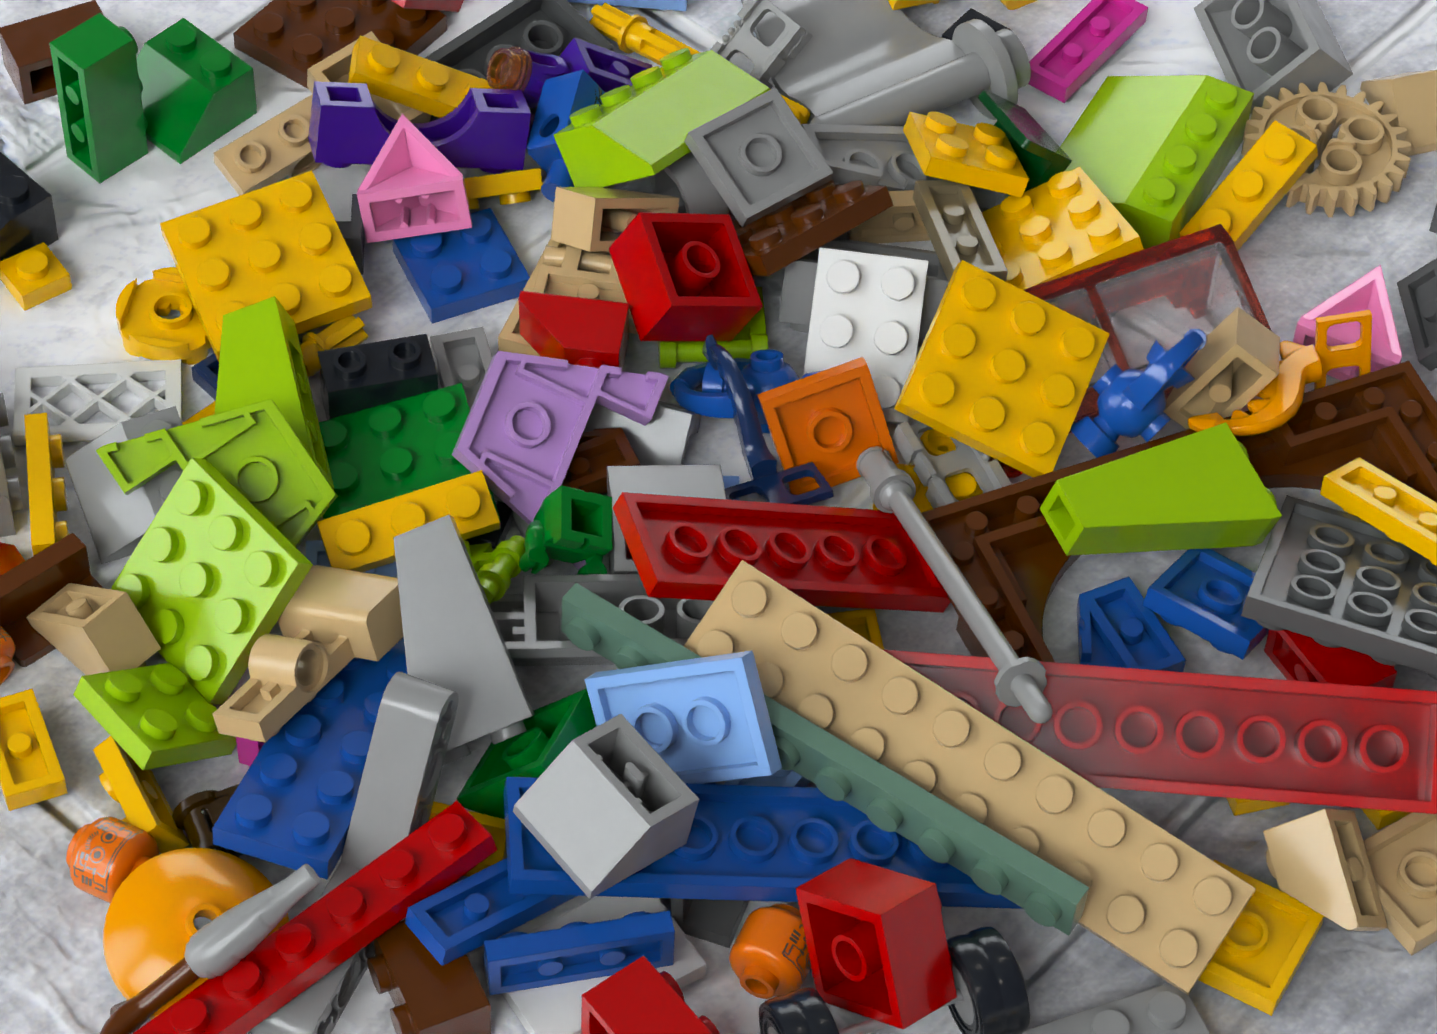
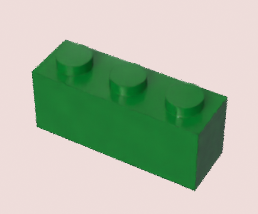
M98 13L49 44L67 157L100 184L148 154L146 138L148 124L143 114L141 98L143 85L138 75L137 43L125 27L116 26L104 15Z

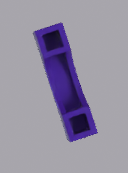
M314 81L308 139L315 163H324L334 168H346L352 164L372 165L398 120L385 114L375 104L367 83ZM470 88L458 107L446 116L427 123H412L456 168H479L484 172L493 174L503 173L507 169L523 170L531 112L522 90Z

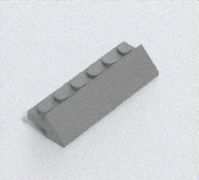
M639 574L523 576L524 594H504L500 600L491 602L490 607L515 666L613 665L615 663L593 650L585 651L578 648L568 639L565 633L561 632L562 598L575 582L682 646L685 645L714 601L648 597Z

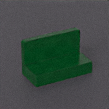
M983 89L978 99L997 119L994 126L1004 131L1029 178L1024 192L1048 182L1052 176L1067 169L1072 160L1025 108Z

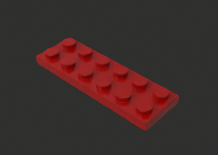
M622 492L613 506V511L648 597L714 601L743 560L814 606L943 613L951 603L941 583L894 513H885L880 510L628 492Z

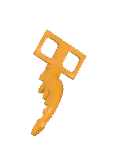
M1364 310L1317 317L1315 347L1313 344L1304 346L1286 340L1280 342V356L1282 360L1279 361V375L1256 395L1263 399H1252L1247 403V407L1252 413L1251 415L1242 410H1234L1231 419H1224L1217 412L1197 415L1188 418V427L1199 432L1226 422L1234 436L1266 433L1282 426L1296 415L1303 401L1306 384L1315 382L1314 390L1325 387L1326 374L1329 370L1355 365L1359 366V376L1370 373L1371 311ZM1355 321L1360 322V338L1358 341L1350 344L1327 346V330L1330 326Z

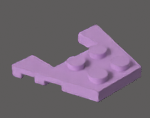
M497 351L491 360L452 456L471 473L482 470L488 488L527 524H530L534 521L545 497L562 485L594 404L597 403L646 426L653 417L669 376L648 371L646 374L624 372L622 367L601 365L599 368L568 364V360ZM583 560L573 565L579 570L586 562Z

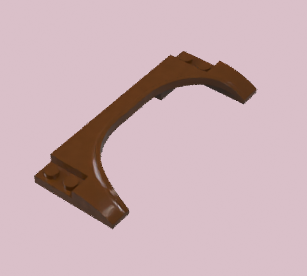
M1409 360L1306 392L1303 395L1302 404L1296 415L1282 426L1266 433L1235 436L1237 441L1241 442L1246 448L1250 463L1267 488L1295 487L1321 490L1325 475L1360 457L1437 503V402ZM1250 410L1245 411V413H1247V414H1249V415L1252 414V413L1250 412ZM1187 429L922 512V515L1019 658L1030 657L1038 661L1055 662L1043 640L1044 610L1057 582L1066 570L1081 556H1066L1039 509L1058 479L1196 433V431ZM947 594L959 616L956 630L972 656L989 657Z

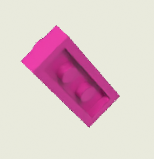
M1091 0L1029 61L1031 76L1028 84L1065 103L1146 22L1148 7L1135 0Z

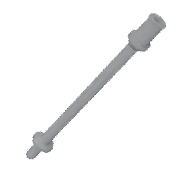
M875 446L864 450L858 457L856 468L860 476L864 477L870 487V497L880 511L895 514L999 672L994 680L997 697L1007 706L1018 707L1022 705L1030 719L1035 723H1046L1051 719L1053 712L1051 704L1043 694V690L1047 685L1044 666L1035 658L1018 657L914 503L913 498L916 494V486L910 475L904 470L897 468L886 449L882 452L883 449L881 447Z

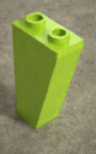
M275 296L223 315L215 414L272 399L330 486L335 490L294 320Z
M1226 422L1058 479L1039 508L1066 556L1255 546L1264 541L1282 516L1277 508V502L1273 493L1262 483L1249 461L1246 448L1241 442L1237 441Z

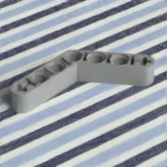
M396 672L392 676L379 706L342 858L320 898L429 821L457 712L458 693L456 691L403 672ZM374 940L252 1028L251 1034H331L368 968L367 959L375 955Z

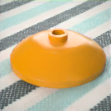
M195 847L172 850L144 862L122 882L109 905L105 917L103 950L106 965L115 985L127 1000L133 998L184 958L186 944L189 942L190 937L198 931L194 926V919L205 917L212 921L227 910L273 885L259 870L243 859L209 848ZM288 913L266 937L290 921ZM199 977L149 1018L154 1019L208 979Z

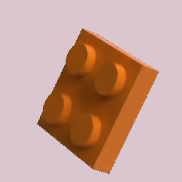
M863 357L757 394L783 471L813 462L830 487L861 477L856 468V463L859 455L870 447L879 446L883 449L882 452L886 449L890 453L895 464L899 463L868 365ZM803 477L787 482L789 491L793 495L803 494L820 488L812 477Z

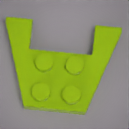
M272 399L200 418L199 421L167 430L164 428L146 433L144 436L120 443L114 442L103 445L95 450L126 495L131 494L176 463L184 471L191 458L206 459L296 548L300 546L317 524V521L321 519L338 497Z

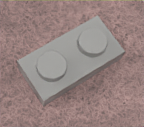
M479 327L431 336V351L441 388L462 383L468 406L471 410L493 358L484 328Z

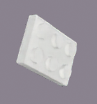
M819 248L803 375L805 373L827 370L863 357L868 365L886 423L900 424L908 421L909 416L894 408L917 357L928 261Z

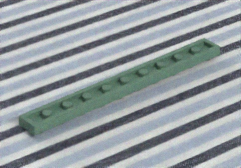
M576 582L562 598L561 632L565 633L568 639L578 648L585 651H595L615 663L618 669L701 658V656ZM764 694L782 765L781 769L795 771L815 783L817 788L828 798L835 801H845L865 813L870 821L880 829L887 832L895 831L917 844L921 851L930 859L938 863H948L967 874L983 891L992 895L1000 894L1022 907L1027 915L1038 924L1046 927L1053 926L1068 936L1071 934L1082 917L1089 891L1088 886Z

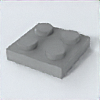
M776 87L688 132L684 141L742 228L828 183L834 173Z

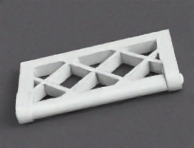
M181 359L15 368L13 431L11 432L14 446H26L24 415L47 413L48 417L60 424L49 425L51 435L61 434L62 442L95 440L120 422L146 415L153 408L163 410L176 406L181 422H183ZM165 380V384L155 392L137 382ZM114 383L99 395H96L82 385ZM58 386L44 398L32 392L33 387ZM126 389L143 399L141 403L127 414L110 404L113 399ZM73 392L88 402V404L69 417L55 408L54 405ZM98 411L116 421L84 423Z

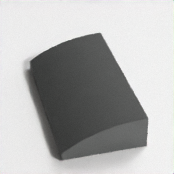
M514 0L425 58L499 84L498 75L502 64L511 53L518 49L559 57L574 37L611 51L614 46L567 0ZM431 115V119L429 122L435 121L440 118Z

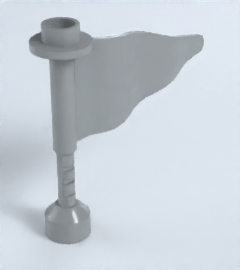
M741 0L744 7L748 0ZM769 0L812 35L796 58L793 60L787 56L784 60L786 63L774 78L771 77L773 84L781 95L809 110L810 124L903 126L906 123L909 112L927 115L928 112H937L968 98L984 116L997 120L978 99L983 89L1017 104L1018 89L1026 86L1030 81L1029 59L1019 38L1009 29H1001L995 32L987 23L979 19H971L959 24L954 30L952 40L934 36L922 30L901 9L892 10L888 0ZM773 12L766 13L754 28L757 39L764 45L771 46L784 31L785 22ZM692 152L687 153L656 175L650 176L653 194L680 198L678 213L729 214V207Z

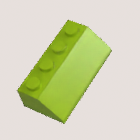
M684 48L660 59L661 68L656 66L633 75L630 78L633 84L631 87L624 85L601 95L602 105H590L572 113L569 116L571 124L553 136L575 187H606L656 175L691 152L684 142L688 132L764 94L770 88L713 50L691 55L689 49Z

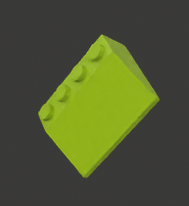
M1208 75L1107 76L1060 146L1072 160L1065 171L1081 167L1138 233L1145 251L1143 258L1164 266L1180 241L1179 232L1201 208L1242 143L1254 93Z

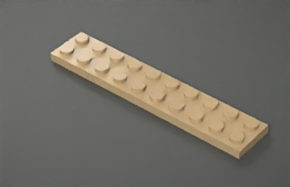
M743 560L684 645L685 648L701 657L753 650L763 693L1088 886L1089 891L1084 911L1078 924L1187 995H1189L1255 893L1256 888Z

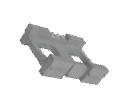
M748 0L737 14L742 19L734 21L735 28L731 27L728 29L729 36L724 35L722 37L724 42L721 44L717 41L710 50H713L728 61L735 53H743L754 64V68L749 75L771 89L773 85L768 80L771 77L774 78L786 63L784 60L787 56L793 60L796 58L812 35L771 1ZM768 12L775 13L785 22L784 31L771 46L764 45L753 34L754 28Z
M908 421L897 425L892 440L906 464L914 463V471L923 486L928 487L925 496L933 509L959 501L953 496L945 482V478L963 472H968L974 476L983 493L1011 485L997 459L989 461L990 456L952 437L950 438L956 446V450L933 456L927 452L918 437L919 433L933 428L921 422L910 426Z

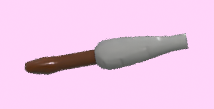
M307 863L286 879L239 903L199 929L190 937L189 942L186 944L184 958L136 996L120 1002L110 1009L111 1016L105 1022L100 1034H133L154 1012L199 977L214 979L217 976H223L225 972L236 966L241 959L245 958L263 941L301 898L321 883L314 869Z

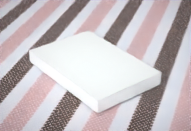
M598 896L527 932V934L559 929L572 922L580 921L590 924L620 919L633 912L657 913L668 910L659 898ZM672 917L675 930L674 964L655 969L659 973L662 971L668 972L681 989L706 976L707 964ZM483 954V955H482L483 968L485 969V966H484V954ZM610 976L502 993V996L528 1034H581L582 994Z

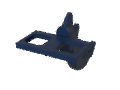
M708 335L702 352L711 366L719 371L721 379L725 381L727 395L731 399L734 411L733 419L737 426L742 455L751 477V481L726 488V499L733 500L756 493L760 499L764 498L766 502L810 505L834 497L833 489L813 462L777 472V460L766 445L751 393L740 369L730 353L718 345L715 337ZM803 477H812L820 486L816 490L793 495L784 484Z

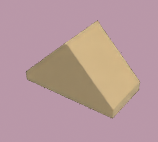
M1437 70L1407 72L1361 83L1360 90L1366 92L1365 98L1369 105L1382 101L1384 104L1381 115L1396 113L1398 117L1395 127L1407 128L1405 141L1410 142L1412 145L1409 156L1437 150Z

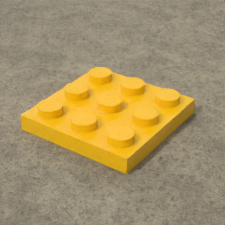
M1081 167L1057 173L1048 182L1024 192L1022 198L1010 195L1001 204L982 212L1008 270L1006 282L1042 300H1047L1145 253L1138 233Z
M312 170L160 223L162 236L218 362L223 315L275 296L294 320L297 334L372 308V298Z
M962 260L953 272L894 409L1033 478L1053 472L1110 333Z

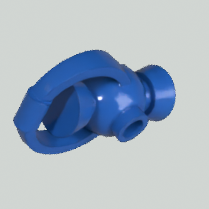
M1190 329L1186 332L1184 338L1169 351L1155 340L1146 356L1149 364L1144 371L1133 368L1123 371L1117 364L1113 365L1092 386L1099 394L1097 399L1099 415L1094 418L1089 415L1072 424L1070 431L1096 458L1116 452L1120 447L1116 442L1119 436L1134 438L1140 435L1146 442H1149L1171 420L1164 412L1167 404L1164 391L1172 386L1179 389L1195 380L1185 366L1198 351L1204 349L1207 345L1208 338L1206 333L1201 329Z
M766 349L753 352L750 355V359H733L740 369L751 393L762 433L769 434L770 431L757 394L799 380L800 377L790 364L784 362L782 352ZM709 362L685 368L671 382L670 391L677 403L684 409L707 417L733 418L734 411L731 399L727 395L725 381L721 379L719 371L715 370ZM821 371L805 373L802 378L816 374ZM702 384V392L695 391Z

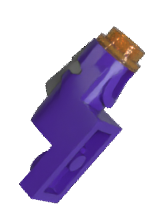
M574 37L559 57L525 50L516 46L509 49L501 48L491 57L486 76L489 86L494 89L522 90L530 112L535 115L546 79L584 70L606 93L624 85L631 87L633 84L630 78L633 75L653 66Z

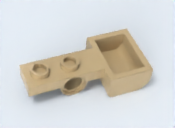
M372 31L364 35V37L380 42ZM357 40L307 69V87L312 95L214 152L215 165L239 196L274 184L287 175L291 178L311 170L314 171L322 164L315 163L308 139L314 81L348 83L352 50ZM371 94L375 104L385 114L396 120H399L402 114L411 123H427L431 119L430 114Z
M313 565L278 619L283 636L265 634L257 639L249 655L248 669L250 679L212 713L219 734L266 743L305 704L312 701L316 694L354 657L378 662L404 637L398 578Z

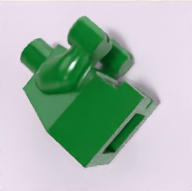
M563 485L545 497L534 521L527 528L525 553L519 560L520 569L523 572H527L532 568L531 573L537 574L548 565L549 559L572 564L585 560L586 564L578 570L577 575L607 574V569L603 564V556L612 551V497L593 492L587 493L584 490Z

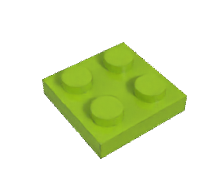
M171 663L81 676L73 694L142 770L231 755L237 744L236 737L219 734L212 715L217 708L209 704L187 681L185 674Z

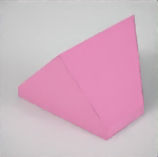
M402 114L357 190V199L366 242L374 243L472 228L463 174Z
M1381 265L1301 316L1296 326L1293 342L1304 346L1313 344L1315 347L1317 317L1370 310L1372 313L1370 372L1401 363L1403 356ZM1358 321L1335 324L1327 330V346L1350 344L1358 341L1360 338V322ZM1359 366L1334 368L1329 370L1326 375L1341 381L1359 376Z

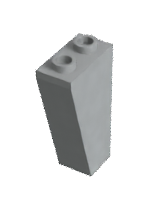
M449 514L393 537L407 674L458 693L457 712L443 766L470 755L471 752L467 743L489 734L494 745L526 732L523 719L535 714L454 517Z

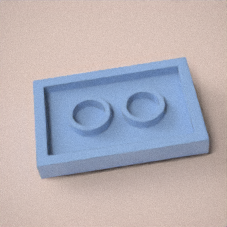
M753 650L595 672L584 679L596 726L622 714L684 783L704 784L771 776L782 768Z

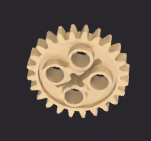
M1324 82L1319 83L1317 92H1311L1304 83H1299L1297 94L1294 95L1283 87L1280 88L1278 100L1267 95L1264 97L1262 107L1254 106L1251 119L1246 121L1241 154L1245 156L1275 120L1316 144L1318 157L1315 160H1320L1319 166L1313 173L1315 160L1285 194L1288 196L1286 207L1291 208L1300 201L1305 203L1306 214L1311 215L1315 208L1320 206L1324 207L1328 217H1333L1336 207H1342L1345 213L1351 217L1354 216L1357 204L1371 212L1374 209L1376 199L1383 203H1388L1391 192L1400 191L1403 178H1406L1411 158L1409 154L1412 145L1410 142L1405 141L1407 128L1395 127L1398 115L1396 113L1381 115L1384 104L1382 101L1374 102L1370 105L1364 103L1366 92L1361 91L1354 97L1347 96L1346 85H1341L1336 93L1328 91ZM1339 125H1341L1339 127L1337 138H1332L1335 130L1338 128Z

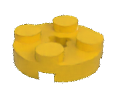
M177 267L152 271L153 279L146 280L139 285L137 284V278L127 284L120 293L116 303L118 330L126 352L130 355L142 356L150 360L181 359L182 363L194 365L206 359L209 353L208 349L212 346ZM171 310L180 311V316L174 319L160 317L168 316Z

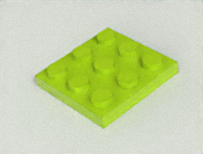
M191 458L111 589L127 592L160 645L161 649L158 652L166 661L185 674L187 681L209 704L222 705L229 698L248 668L249 655L254 643L262 635L271 632L313 564L208 460Z

